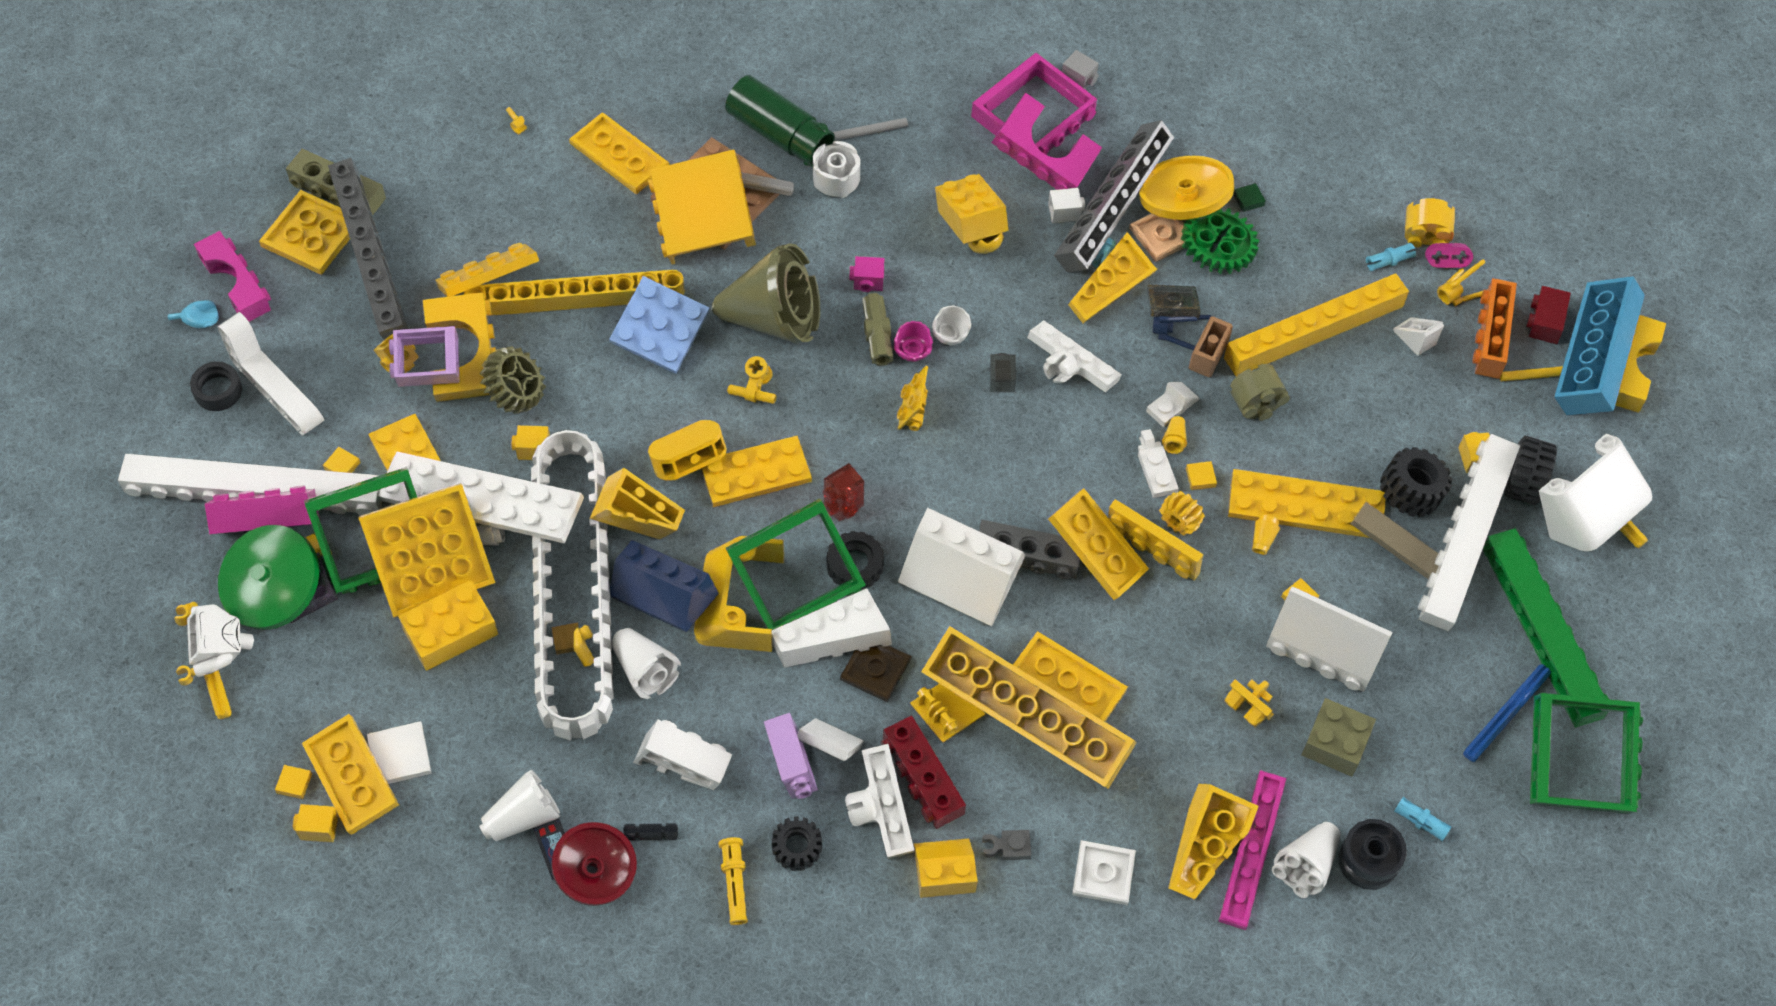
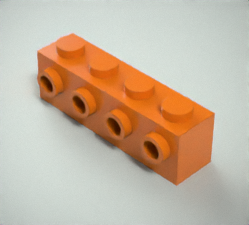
M1492 278L1488 290H1483L1480 304H1484V308L1480 310L1477 322L1481 324V329L1477 330L1475 343L1479 345L1478 349H1475L1472 363L1476 364L1475 374L1499 379L1507 364L1517 283Z

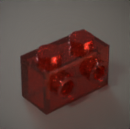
M850 463L824 478L823 504L830 516L834 515L838 521H841L845 517H853L864 506V480Z

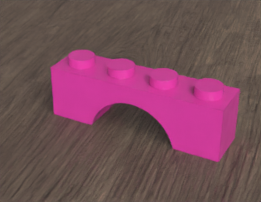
M218 231L194 244L200 260L210 274L227 273L237 278L235 286L228 293L232 306L237 313L240 312L250 322L271 311L268 303L271 300L270 295L265 287L259 288L257 285L259 280L253 270L248 272L246 269L248 265L242 254L237 255L234 252L237 249L230 237L225 239L221 231Z

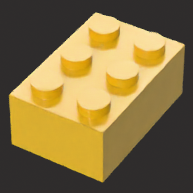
M980 174L968 175L957 181H947L943 185L935 187L938 211L963 244L1009 231L1006 205Z
M471 580L398 616L407 638L426 671L499 635L492 615Z

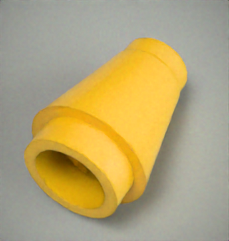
M1180 416L1171 418L1162 439L1164 449L1168 453L1179 454L1187 446L1185 419Z
M1260 515L1259 519L1255 521L1253 552L1261 555L1267 554L1280 530V522L1277 518L1269 515Z

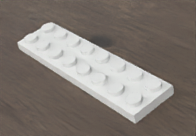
M396 452L387 471L389 473L407 467L417 497L462 483L475 523L560 543L566 542L584 499L580 492L401 452ZM404 482L380 489L378 492L380 501L398 504L409 500Z

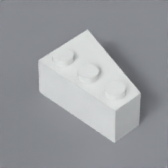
M657 720L645 735L633 763L641 765L645 761L657 765V771L665 774L666 770L669 769L682 775V780L714 790L721 783L732 754L726 752V749L719 744H709L701 740L702 738L696 733H686L677 729V726L670 721Z

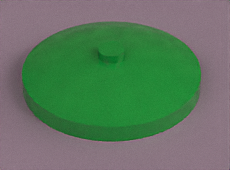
M266 525L247 532L228 550L220 567L218 592L224 609L229 615L237 617L240 620V624L257 630L276 629L290 623L306 609L315 594L319 580L317 554L311 543L303 535L285 526Z

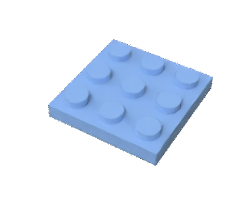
M643 276L609 341L676 374L703 325L710 308Z

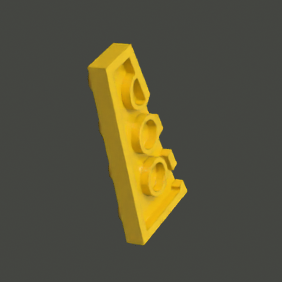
M1127 232L1068 305L1080 321L1085 323L1151 276L1157 269Z

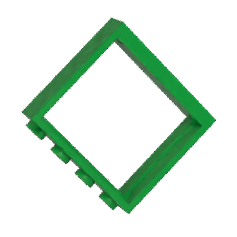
M407 467L304 500L336 593L341 591L343 594L352 593L358 590L357 586L368 583V586L381 583L376 568L340 579L317 510L404 482L409 500L416 498L417 494Z
M820 498L726 547L733 564L768 629L774 630L833 604L846 595L848 597L862 591L861 587L865 586L855 563ZM819 514L852 579L787 614L772 620L739 556Z
M1549 693L1535 695L1530 804L1625 814L1637 812L1638 800L1641 799V794L1637 791L1638 781L1642 775V767L1638 764V755L1641 753L1643 746L1642 738L1639 737V726L1643 723L1640 702ZM1552 706L1623 713L1620 803L1548 796Z

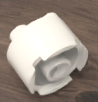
M834 141L831 145H821L813 155V181L815 188L826 195L839 198L847 197L849 193L857 188L860 182V157L852 145L842 141Z

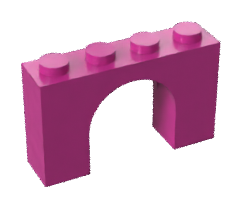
M1025 93L991 143L1056 190L1077 188L1102 147L1083 134L1065 157L1053 158L1042 153L1032 139V126L1045 106Z

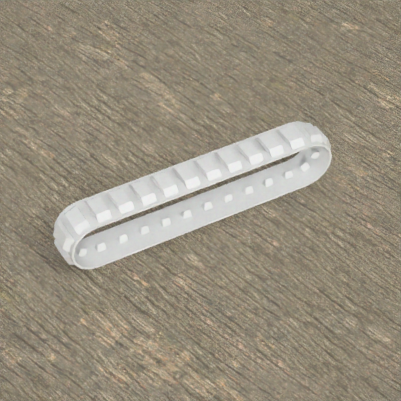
M565 430L546 437L542 444L537 446L532 457L534 466L531 468V482L544 485L549 484L550 476L545 474V470L551 465L552 461L568 454L581 455L587 463H593L594 471L588 473V480L595 482V493L589 495V503L596 505L606 481L603 454L595 441H591L586 434L577 431ZM590 519V526L596 527V538L590 540V548L597 550V561L591 563V572L598 573V585L592 587V595L598 596L599 608L592 611L593 619L599 620L600 631L593 634V643L600 644V657L594 658V667L601 668V681L595 683V692L601 694L598 703H594L592 710L583 716L575 718L562 717L558 715L555 706L548 707V697L554 695V686L548 685V672L554 670V663L547 660V648L553 646V637L547 636V624L553 622L552 613L546 612V600L552 598V590L546 589V577L552 575L551 566L545 565V553L551 552V543L545 542L543 538L532 536L534 554L533 575L535 580L533 582L535 606L533 607L536 628L534 630V646L536 650L534 666L537 677L535 679L537 709L545 728H553L555 736L567 740L572 738L585 739L598 733V729H600L602 724L608 723L613 710L611 700L614 699L611 655L612 635L610 630L611 611L609 605L610 586L608 581L610 579L607 538L608 524Z

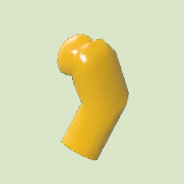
M584 625L581 628L577 627L574 631V651L584 667L594 663V657L586 644V640L591 639L593 636L588 625Z

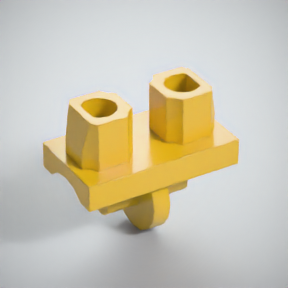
M1235 679L1230 684L1231 691L1225 698V703L1235 711L1244 701L1250 704L1252 708L1245 714L1244 719L1254 727L1262 723L1265 718L1270 720L1274 715L1272 713L1273 710L1259 699L1262 697L1266 702L1272 699L1273 696L1266 691L1269 683L1264 680L1262 683L1257 684L1253 679L1250 680L1247 686L1254 691L1251 693Z

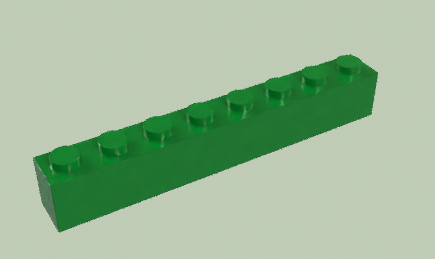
M1516 528L1488 536L1482 550L1540 662L1550 669L1549 679L1557 694L1609 699L1602 692L1596 673L1587 664L1583 649L1578 647L1572 628L1566 624L1560 605L1551 596L1548 583L1542 579L1536 560L1531 558L1527 550L1525 539L1519 535ZM1564 707L1575 728L1602 720L1609 712Z

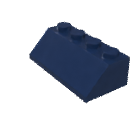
M633 540L615 559L610 583V597L684 632L690 629L719 594L708 573Z

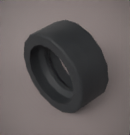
M214 361L206 363L199 367L191 377V392L200 407L208 411L228 409L236 404L241 397L242 385L236 370L225 362ZM216 377L230 379L231 385L225 392L215 396H208L202 393V387L210 379Z

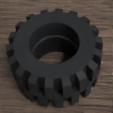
M1525 435L1518 443L1520 448L1506 483L1504 495L1537 505L1541 500L1539 490L1550 481L1556 461L1557 449L1555 444Z
M1412 447L1411 450L1404 448L1402 452L1396 453L1380 478V489L1382 492H1385L1383 495L1385 500H1389L1391 502L1390 505L1393 508H1398L1399 512L1403 514L1406 512L1409 516L1413 517L1416 514L1419 517H1424L1425 514H1432L1450 491L1452 477L1449 474L1451 472L1449 468L1445 467L1446 463L1443 460H1439L1436 454H1430L1426 449L1419 450L1418 447Z

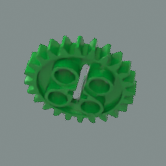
M1221 208L1209 215L1186 220L1181 231V240L1184 241L1182 248L1188 249L1187 256L1194 255L1193 263L1197 261L1202 262L1200 268L1207 265L1209 266V272L1217 268L1219 274H1222L1223 269H1226L1231 274L1233 268L1240 272L1242 267L1247 268L1249 263L1253 262L1259 249L1257 247L1259 240L1256 239L1258 233L1251 231L1254 226L1253 224H1245L1247 221L1246 217L1238 218L1239 212L1232 215L1230 208L1226 212H1223ZM1228 227L1226 235L1222 237L1216 250L1213 253L1210 252L1215 243L1219 241L1223 231Z

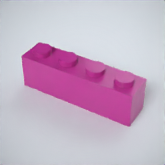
M302 485L290 487V491L280 492V488L264 490V494L255 495L254 491L240 492L238 497H229V493L213 495L212 500L205 503L209 534L248 531L266 525L287 527L311 524L304 500L316 497L315 489H306V486Z

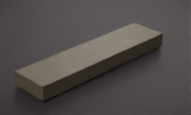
M1367 502L1363 504L1351 525L1427 579H1429L1432 572L1436 573L1438 565L1435 564L1438 555L1436 551Z

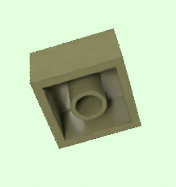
M1325 698L1301 756L1352 777L1359 765L1376 719Z

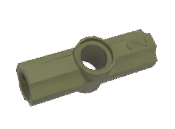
M870 293L862 298L865 317L864 332L867 335L865 338L869 342L872 364L884 366L893 361L890 341L889 317H886L883 296L877 293Z

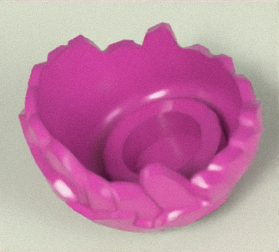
M918 321L906 322L901 325L894 338L896 353L902 359L911 362L926 358L932 351L933 338L930 336V329Z

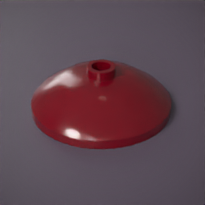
M588 822L569 829L559 839L553 851L551 868L556 884L567 897L580 904L600 906L617 900L629 889L636 874L637 860L631 842L621 831L608 824ZM594 866L597 872L589 873L587 867Z

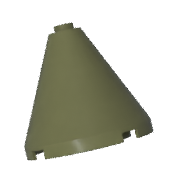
M792 243L777 246L715 296L712 302L714 315L721 320L798 344L811 341L813 336H810L813 331H818L820 323V296L815 275L809 276L805 264L810 263L806 254L800 247Z

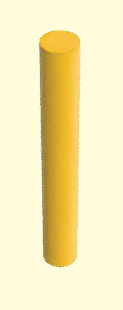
M1563 366L1502 372L1500 381L1558 377L1561 375Z

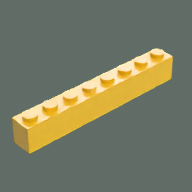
M1395 273L1228 342L1224 359L1237 377L1249 368L1252 371L1259 368L1258 365L1271 363L1402 308L1409 290Z

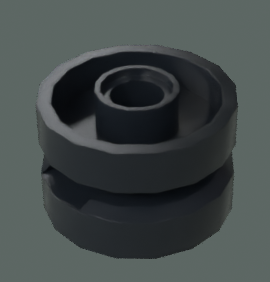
M1367 819L1358 822L1348 832L1338 853L1339 866L1343 875L1352 884L1362 889L1377 890L1386 887L1395 879L1404 864L1407 849L1402 834L1392 824L1379 819Z

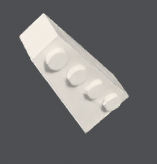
M867 588L772 630L773 646L784 668L818 661L820 657L829 655L837 657L842 656L844 652L859 649L861 652L870 650L869 647L882 645V647L892 645L890 628Z

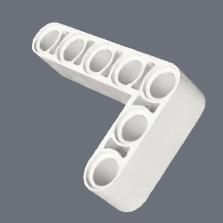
M240 312L218 326L221 338L234 365L237 368L240 367L239 370L267 399L270 398L269 402L282 415L285 414L284 417L302 436L324 421L323 416L312 402L261 351L250 323Z

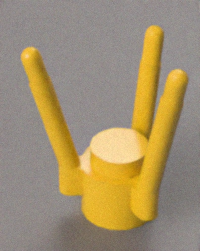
M1482 259L1464 274H1462L1464 269H1459L1446 283L1438 287V297L1446 305L1452 303L1454 306L1481 297L1483 291L1461 297L1463 287L1460 283L1485 264V260Z

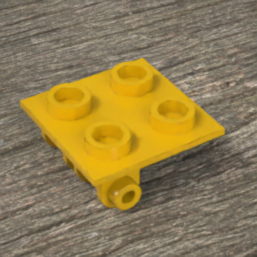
M925 366L919 373H915L912 381L909 384H905L902 388L900 397L903 398V402L897 413L899 430L905 425L909 426V429L912 431H918L922 427L928 394L925 386L928 366Z
M941 684L936 685L932 689L921 688L917 692L919 697L910 702L942 743L985 715L984 711Z

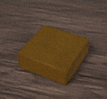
M578 622L552 627L556 655L574 652V631L579 627Z

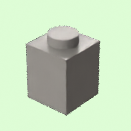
M1075 50L1063 63L1062 73L1083 89H1086L1089 85L1093 86L1099 77L1097 73L1099 63Z

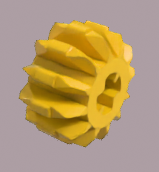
M1182 491L1173 492L1171 495H1168L1159 510L1162 514L1161 519L1166 521L1167 527L1173 528L1175 533L1179 531L1183 536L1195 532L1205 517L1202 512L1203 507L1197 504V500L1192 499L1190 494L1185 495Z

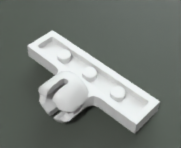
M1044 320L1030 330L1027 338L1051 354L1046 359L1043 368L1048 379L1055 375L1058 376L1053 380L1054 383H1064L1072 376L1078 374L1104 392H1107L1120 380L1122 374Z
M885 744L862 750L869 787L865 790L849 793L845 798L852 825L859 826L871 822L878 823L888 859L914 853L913 842L889 745Z

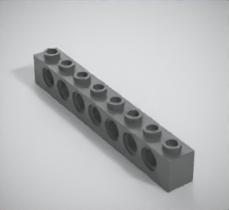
M1162 120L1140 126L1054 254V257L1066 272L1087 270L1174 139V136Z
M348 158L328 165L375 322L380 335L385 340L393 334V330H405L408 327L359 170L352 158Z

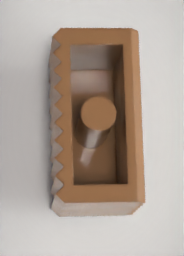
M1210 317L1192 353L1188 367L1190 370L1207 377H1212L1229 342L1233 328L1232 324L1216 317Z

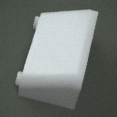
M1605 434L1595 444L1596 452L1602 457L1573 482L1560 478L1552 479L1539 490L1549 537L1552 540L1581 551L1595 550L1652 501L1651 489L1622 441L1618 437Z

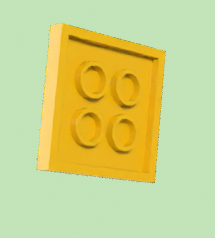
M300 190L259 240L261 247L322 275L350 240L340 207Z

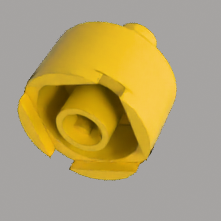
M1435 198L1420 199V204L1414 206L1413 202L1410 203L1406 208L1405 238L1408 243H1412L1414 247L1418 248L1422 244L1432 245L1435 243L1451 242L1454 237L1455 208L1453 206L1450 208L1448 207V202Z

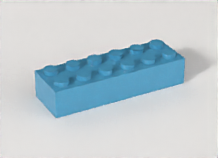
M1634 276L1587 282L1554 396L1566 415L1614 411L1645 296Z

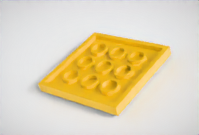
M462 483L359 516V521L393 618L470 580L476 589L495 583Z

